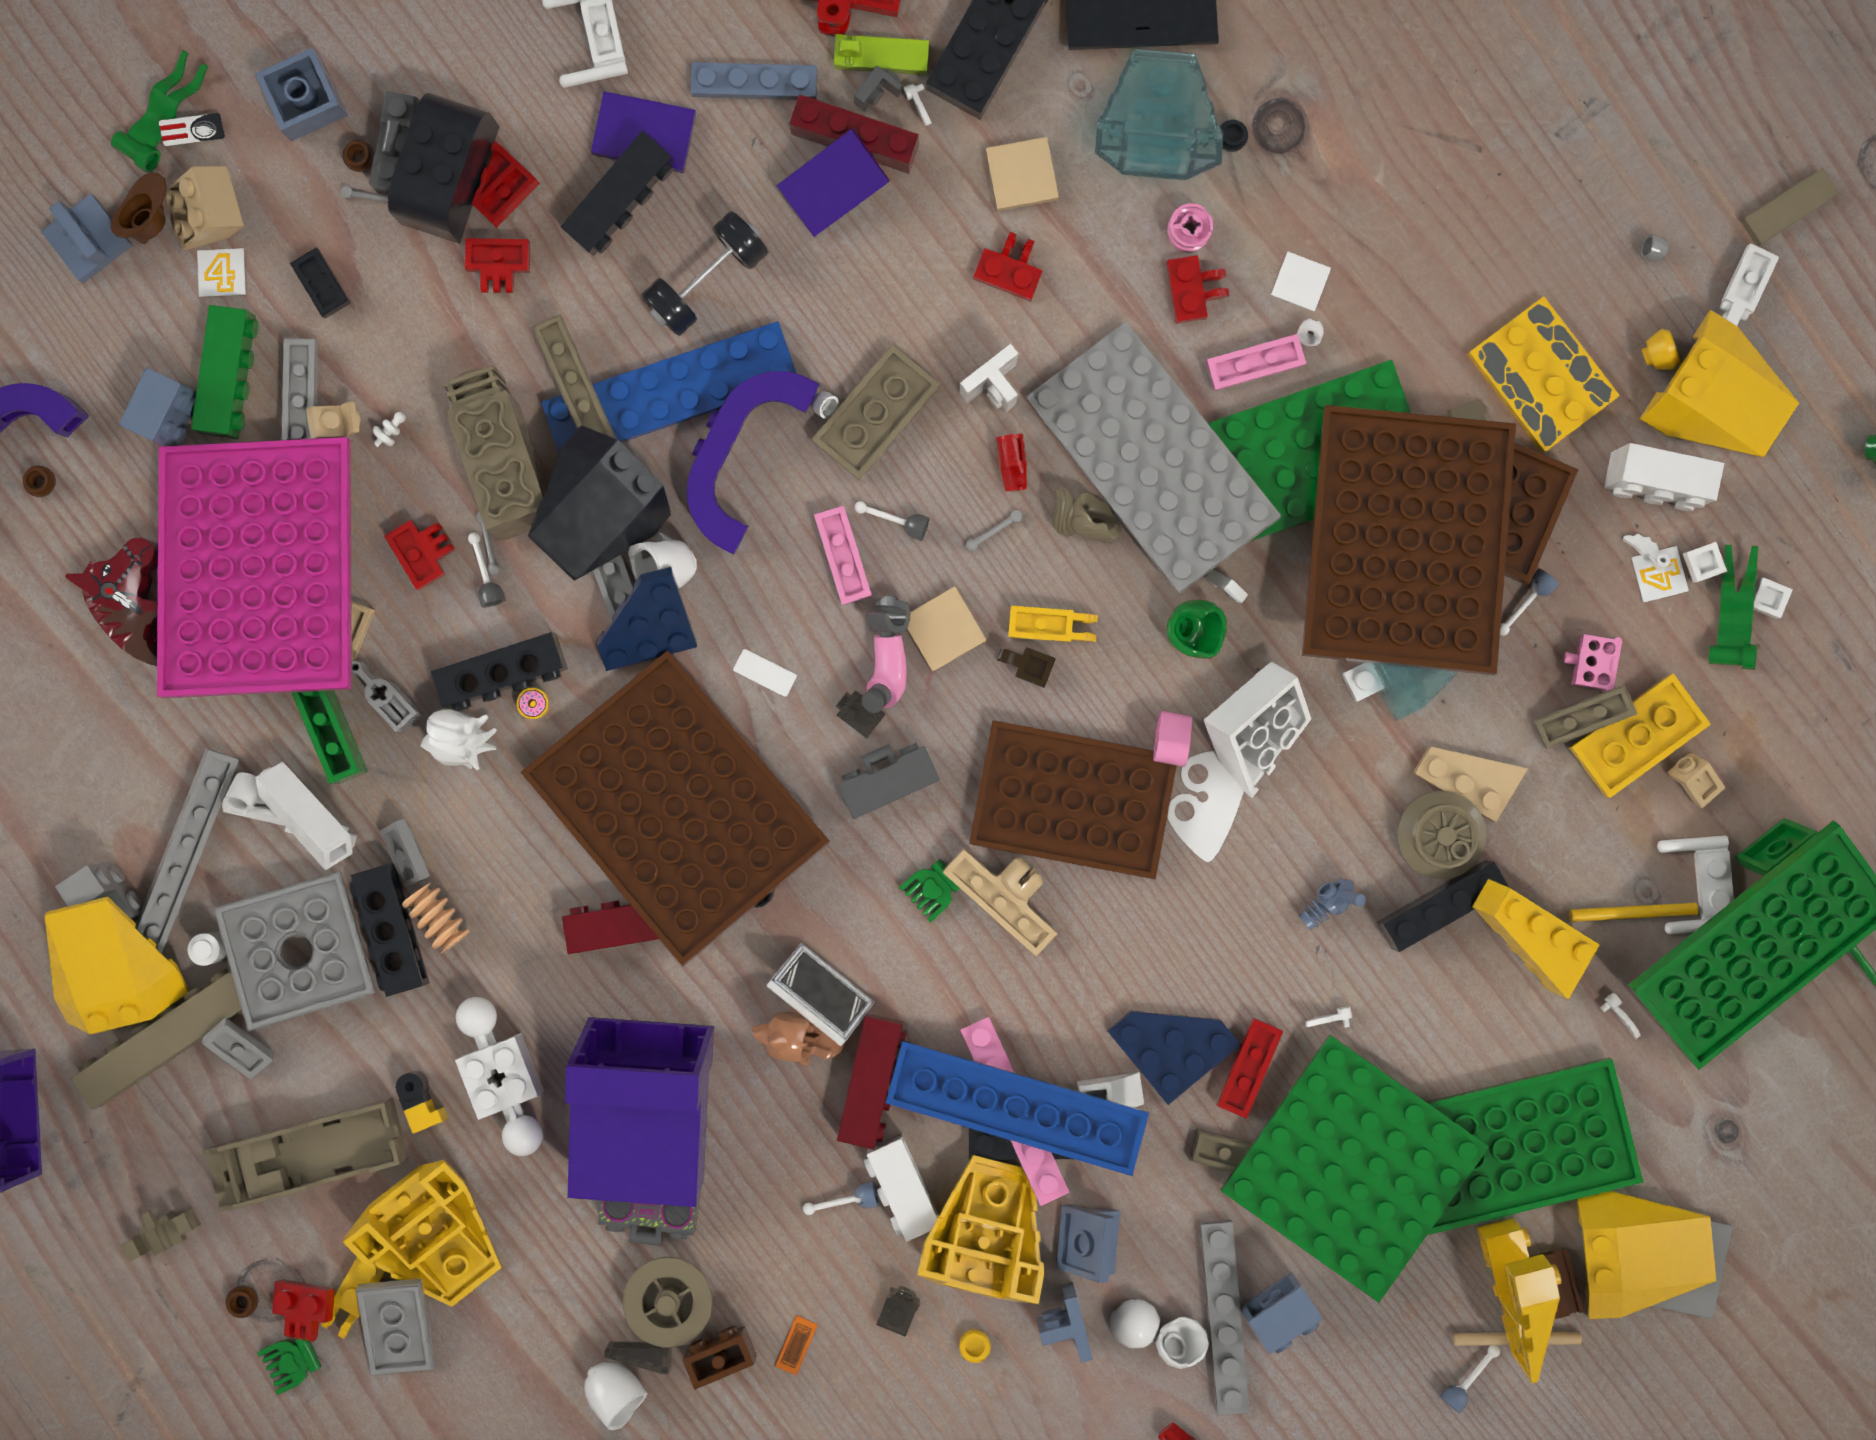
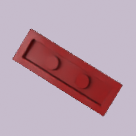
M1252 1018L1216 1103L1218 1107L1247 1119L1283 1030Z

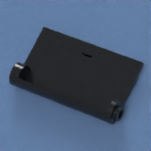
M1066 0L1068 50L1218 44L1219 42L1216 0Z

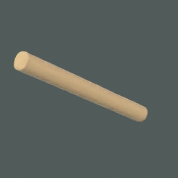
M1580 1331L1551 1332L1548 1345H1581L1582 1336ZM1506 1332L1452 1334L1454 1346L1509 1345Z

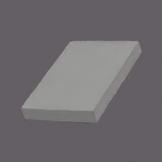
M1711 1220L1717 1281L1653 1306L1713 1319L1732 1225Z
M422 1278L358 1284L356 1294L370 1375L434 1369L436 1362Z

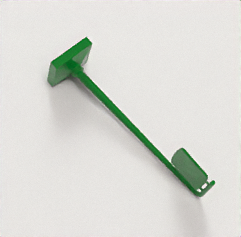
M1783 818L1735 857L1742 867L1764 876L1818 832ZM1853 947L1848 952L1876 986V972L1858 947Z

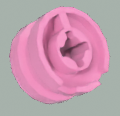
M1188 203L1180 206L1174 211L1168 223L1167 235L1169 241L1176 249L1182 252L1200 250L1206 245L1213 231L1212 217L1205 210V207L1199 204ZM1187 223L1195 225L1196 230H1194L1193 234H1190V231L1184 228Z

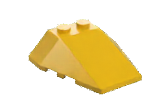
M1709 310L1692 337L1696 340V343L1665 391L1656 392L1639 419L1666 436L1764 457L1799 405V402L1739 327L1714 311Z
M108 896L45 913L54 1000L68 1024L91 1035L151 1020L189 992V988L178 965L171 958L166 959L156 949L157 944L151 938L146 939L135 928L136 923Z
M976 1155L971 1157L923 1244L917 1276L938 1285L995 1299L1039 1305L1044 1278V1264L1041 1262L1039 1242H1041L1040 1231H1037L1035 1211H1037L1036 1195L1022 1167Z
M445 1160L419 1165L369 1204L343 1238V1243L365 1265L371 1268L376 1266L390 1273V1277L398 1281L401 1279L422 1278L424 1294L450 1307H453L502 1268L465 1181Z
M1613 1190L1576 1199L1578 1222L1582 1227L1587 1277L1585 1295L1588 1319L1622 1318L1717 1281L1711 1219L1709 1215L1671 1205H1663L1648 1199L1621 1194Z

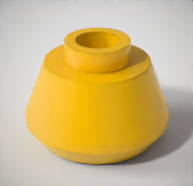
M1662 328L1646 340L1647 347L1642 348V352L1647 366L1654 365L1656 370H1675L1681 363L1678 349L1671 331Z

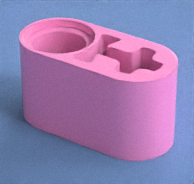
M1160 711L1155 734L1153 761L1182 767L1186 766L1190 749L1192 716Z

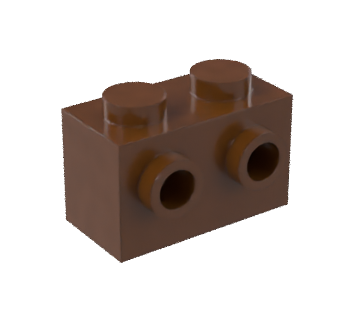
M730 1326L721 1330L718 1333L719 1337L707 1342L706 1338H702L688 1346L689 1350H686L682 1361L694 1390L754 1365L757 1354L745 1326L736 1329V1326Z

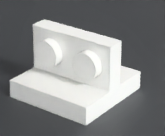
M1009 344L960 382L959 394L966 403L987 389L988 393L986 396L996 409L1002 407L1005 412H1008L1016 405L1018 394L1003 375L1016 366L1018 352Z

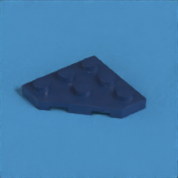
M672 567L641 574L634 583V589L627 599L624 598L612 616V622L606 631H602L597 638V648L606 671L658 658L667 650L670 654L697 647L696 637Z
M1131 1010L1107 1030L1168 1105L1241 1045L1220 1019L1146 1013Z

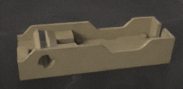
M393 1097L218 1144L203 1150V1155H206L209 1169L215 1179V1193L219 1203L218 1212L242 1208L305 1191L325 1183L400 1165L409 1159ZM336 1119L340 1120V1122L324 1126L325 1122H329ZM278 1136L282 1137V1143H280ZM350 1165L352 1166V1169L346 1171H336V1169L343 1168ZM291 1176H292V1179H293V1183H292V1184L290 1183V1180H289V1177H291Z

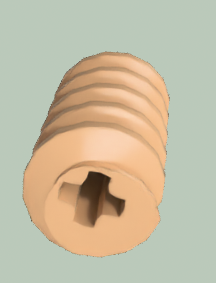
M429 883L408 897L402 903V906L404 908L414 906L409 916L412 919L422 917L417 927L419 929L429 927L424 936L426 939L437 937L432 947L433 949L444 947L440 953L442 954L469 934L470 929L458 930L463 921L462 918L450 919L455 909L444 910L443 907L448 899L442 898L437 900L435 897L441 889L437 887L429 890L428 887L431 884Z

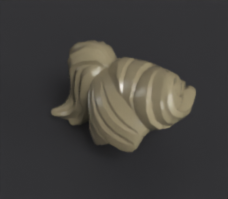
M1066 487L1055 488L1054 492L1057 495V500L1052 514V526L1057 533L1063 536L1078 534L1083 538L1102 543H1111L1121 534L1120 524L1113 517L1112 509L1107 502L1099 501L1089 492L1079 493L1075 501H1073Z

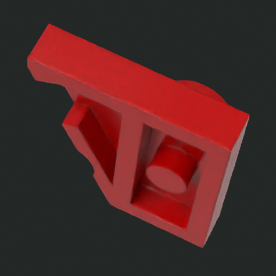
M495 141L490 149L493 152L488 168L484 167L480 178L481 185L475 192L472 205L497 228L540 183Z

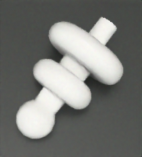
M403 412L395 413L392 421L388 419L383 420L382 425L384 429L378 426L372 428L373 434L377 437L374 441L377 447L382 442L388 446L395 444L391 434L399 435L400 430L397 426L406 420Z

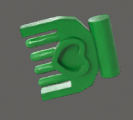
M938 859L931 866L933 870L925 868L919 870L899 887L903 891L915 879H918L905 892V895L907 897L910 896L922 885V889L911 898V902L915 903L923 896L924 899L917 905V909H921L930 900H935L922 912L924 916L928 915L939 904L941 905L927 918L930 923L949 906L952 900L951 890L955 893L960 889L943 873L947 865L941 859Z
M290 1339L280 1340L257 1352L260 1357L278 1349V1351L262 1359L266 1363L281 1356L280 1360L266 1366L268 1371L279 1367V1370L270 1374V1378H275L283 1373L289 1374L274 1381V1386H279L292 1379V1382L275 1390L277 1395L298 1386L307 1377L308 1370L312 1373L322 1367L311 1342L306 1339H296L295 1342Z

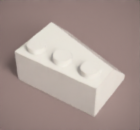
M1271 661L1206 717L1204 723L1219 762L1245 793L1253 798L1259 790L1255 785L1264 773L1267 775L1272 773L1276 767L1273 763L1282 749H1290L1310 722L1311 716L1298 677Z

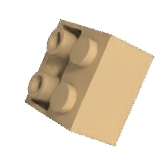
M192 166L166 189L165 202L171 211L174 233L177 239H179L181 250H189L230 238L244 227L227 166Z

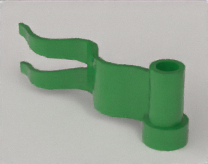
M184 50L179 55L177 65L170 76L153 86L149 96V106L143 117L133 124L127 134L123 131H117L111 139V146L132 159L135 166L146 173L153 171L161 158L160 151L155 149L162 140L159 121L176 119L179 104L200 89L209 66L202 63L195 77L187 86L175 90L166 96L167 92L176 86L183 77L186 60L189 55Z
M1725 545L1724 564L1727 572L1723 573L1717 646L1710 645L1709 664L1742 666V669L1755 670L1757 645L1751 644L1758 546H1752L1740 591L1736 592L1732 545Z

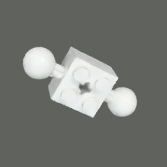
M483 997L468 998L457 1009L456 1023L462 1033L469 1037H474L479 1050L463 1055L456 1059L455 1062L477 1119L479 1120L503 1111L507 1121L502 1131L504 1147L516 1156L530 1155L541 1145L543 1130L536 1119L524 1114L520 1103L539 1096L544 1092L529 1050L522 1033L496 1042L492 1032L497 1021V1012L494 1005ZM496 1070L498 1073L504 1072L506 1076L501 1082L496 1080L494 1076Z

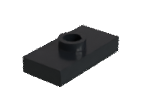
M317 247L290 263L324 319L351 303Z

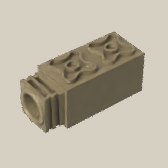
M494 365L459 374L455 378L443 382V386L448 391L446 393L447 398L451 401V409L447 410L446 413L485 529L501 542L529 532L540 501L544 499L548 486L521 407L510 395L503 375Z

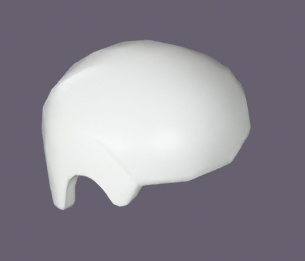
M1131 1299L1124 1301L1119 1308L1111 1313L1110 1331L1115 1341L1127 1348H1144L1150 1345L1159 1334L1160 1317L1155 1307L1144 1300Z
M1179 1317L1165 1324L1159 1330L1156 1338L1159 1356L1168 1366L1178 1369L1189 1368L1200 1362L1205 1357L1209 1345L1206 1330L1198 1321L1188 1317Z

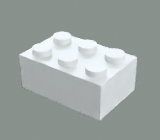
M1629 443L1611 452L1604 489L1612 490L1614 496L1621 498H1632V495L1644 497V502L1649 504L1663 505L1664 501L1675 504V509L1694 511V508H1703L1706 504L1717 501L1724 463Z

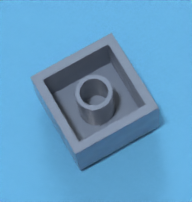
M313 48L255 73L280 131L291 142L348 116L323 59Z
M146 367L118 425L162 446H179L186 437V426L190 418L193 417L196 391Z
M1292 1272L1240 1306L1246 1320L1269 1355L1274 1351L1280 1353L1291 1346V1340L1300 1334H1310L1318 1328V1322L1323 1320L1319 1311Z

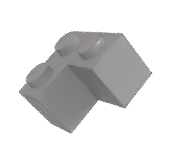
M110 862L86 865L55 886L67 906L108 896L134 922L138 920L142 910L141 906H143L139 896L134 891H130L123 882L125 876L122 871Z

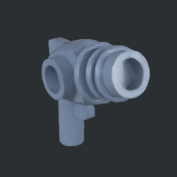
M1339 879L1334 883L1327 882L1318 889L1316 897L1319 903L1317 904L1311 899L1314 907L1312 908L1310 905H1307L1310 911L1307 912L1303 909L1299 917L1312 930L1315 926L1319 927V924L1316 922L1317 920L1321 923L1324 922L1321 918L1322 916L1327 920L1330 919L1326 914L1327 912L1331 915L1342 914L1349 907V903L1361 907L1365 904L1366 897L1363 894L1354 892V883L1351 880Z

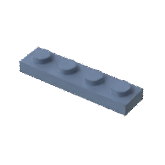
M692 62V97L797 100L800 94L815 100L817 98V66Z

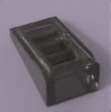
M610 1341L604 1350L605 1358L660 1374L669 1375L672 1367V1347H659L647 1342Z

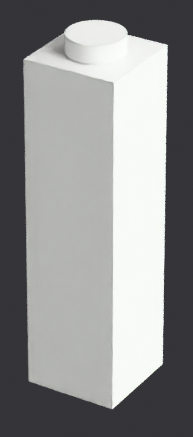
M284 762L265 769L260 775L255 777L257 793L260 799L325 870L353 854L351 835Z

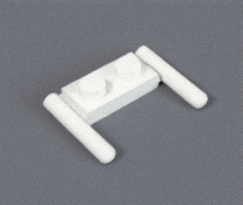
M542 0V5L546 9L580 2L595 68L561 75L559 82L562 87L566 88L628 74L612 0Z
M1726 835L1662 840L1658 842L1657 849L1660 853L1695 850L1694 860L1699 915L1701 919L1668 922L1665 924V932L1667 934L1693 933L1734 900L1730 851H1728L1729 841Z

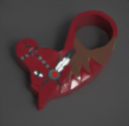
M132 538L111 559L96 563L90 561L83 573L66 574L65 577L82 589V594L90 613L114 643L134 658L149 665L157 666V642H154V639H157L158 602L150 601L148 593L152 583L151 572L158 567V544L145 538Z

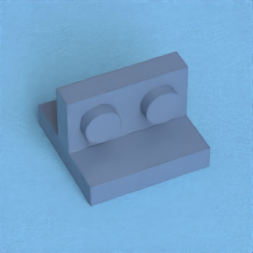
M89 194L71 209L60 201L56 202L49 208L56 219L41 231L75 277L82 283H85L133 246L128 238H119L111 231V216L92 194Z
M1072 1204L1062 1205L1056 1268L1098 1283L1109 1282V1275L1115 1273L1120 1211L1112 1208L1088 1210Z
M1072 1282L1061 1285L1067 1310L1061 1311L1060 1308L1050 1309L1043 1312L1042 1317L1037 1318L1042 1345L1074 1338L1080 1362L1091 1361L1093 1357L1074 1284Z

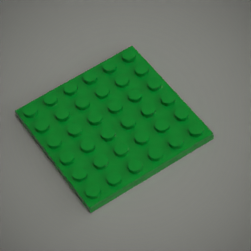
M1329 1034L1220 1190L1380 1303L1489 1146Z

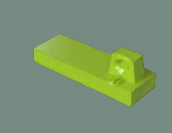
M836 34L834 69L873 71L878 66L882 70L888 68L894 73L927 75L929 40Z

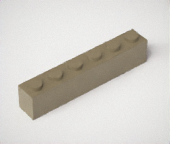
M227 969L220 971L210 978L211 985L203 990L200 986L183 996L186 1000L178 1007L172 1004L158 1014L159 1019L151 1025L145 1022L131 1031L133 1037L123 1043L120 1039L104 1049L106 1055L99 1060L93 1057L79 1065L77 1068L80 1072L70 1079L89 1108L93 1110L105 1105L202 1040L203 1036L225 1017L232 1020L241 1014L242 1008L232 973Z

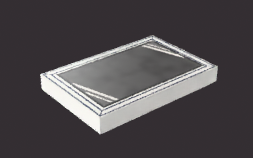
M802 943L767 984L768 988L840 1046L844 1044L874 1004V1001Z

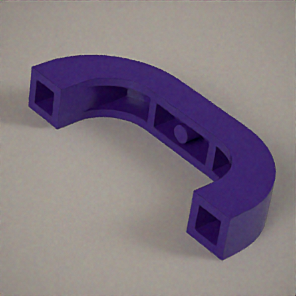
M772 371L761 373L738 385L727 397L720 411L714 409L706 424L710 431L705 440L702 438L698 440L692 452L696 459L688 477L687 500L690 513L697 527L716 546L734 555L749 527L726 514L719 506L715 496V483L718 474L748 415L756 407L767 402L785 403L806 414L820 386L818 383L792 372Z
M17 383L0 388V433L20 417L37 415L56 434L68 438L89 417L75 401L42 385Z

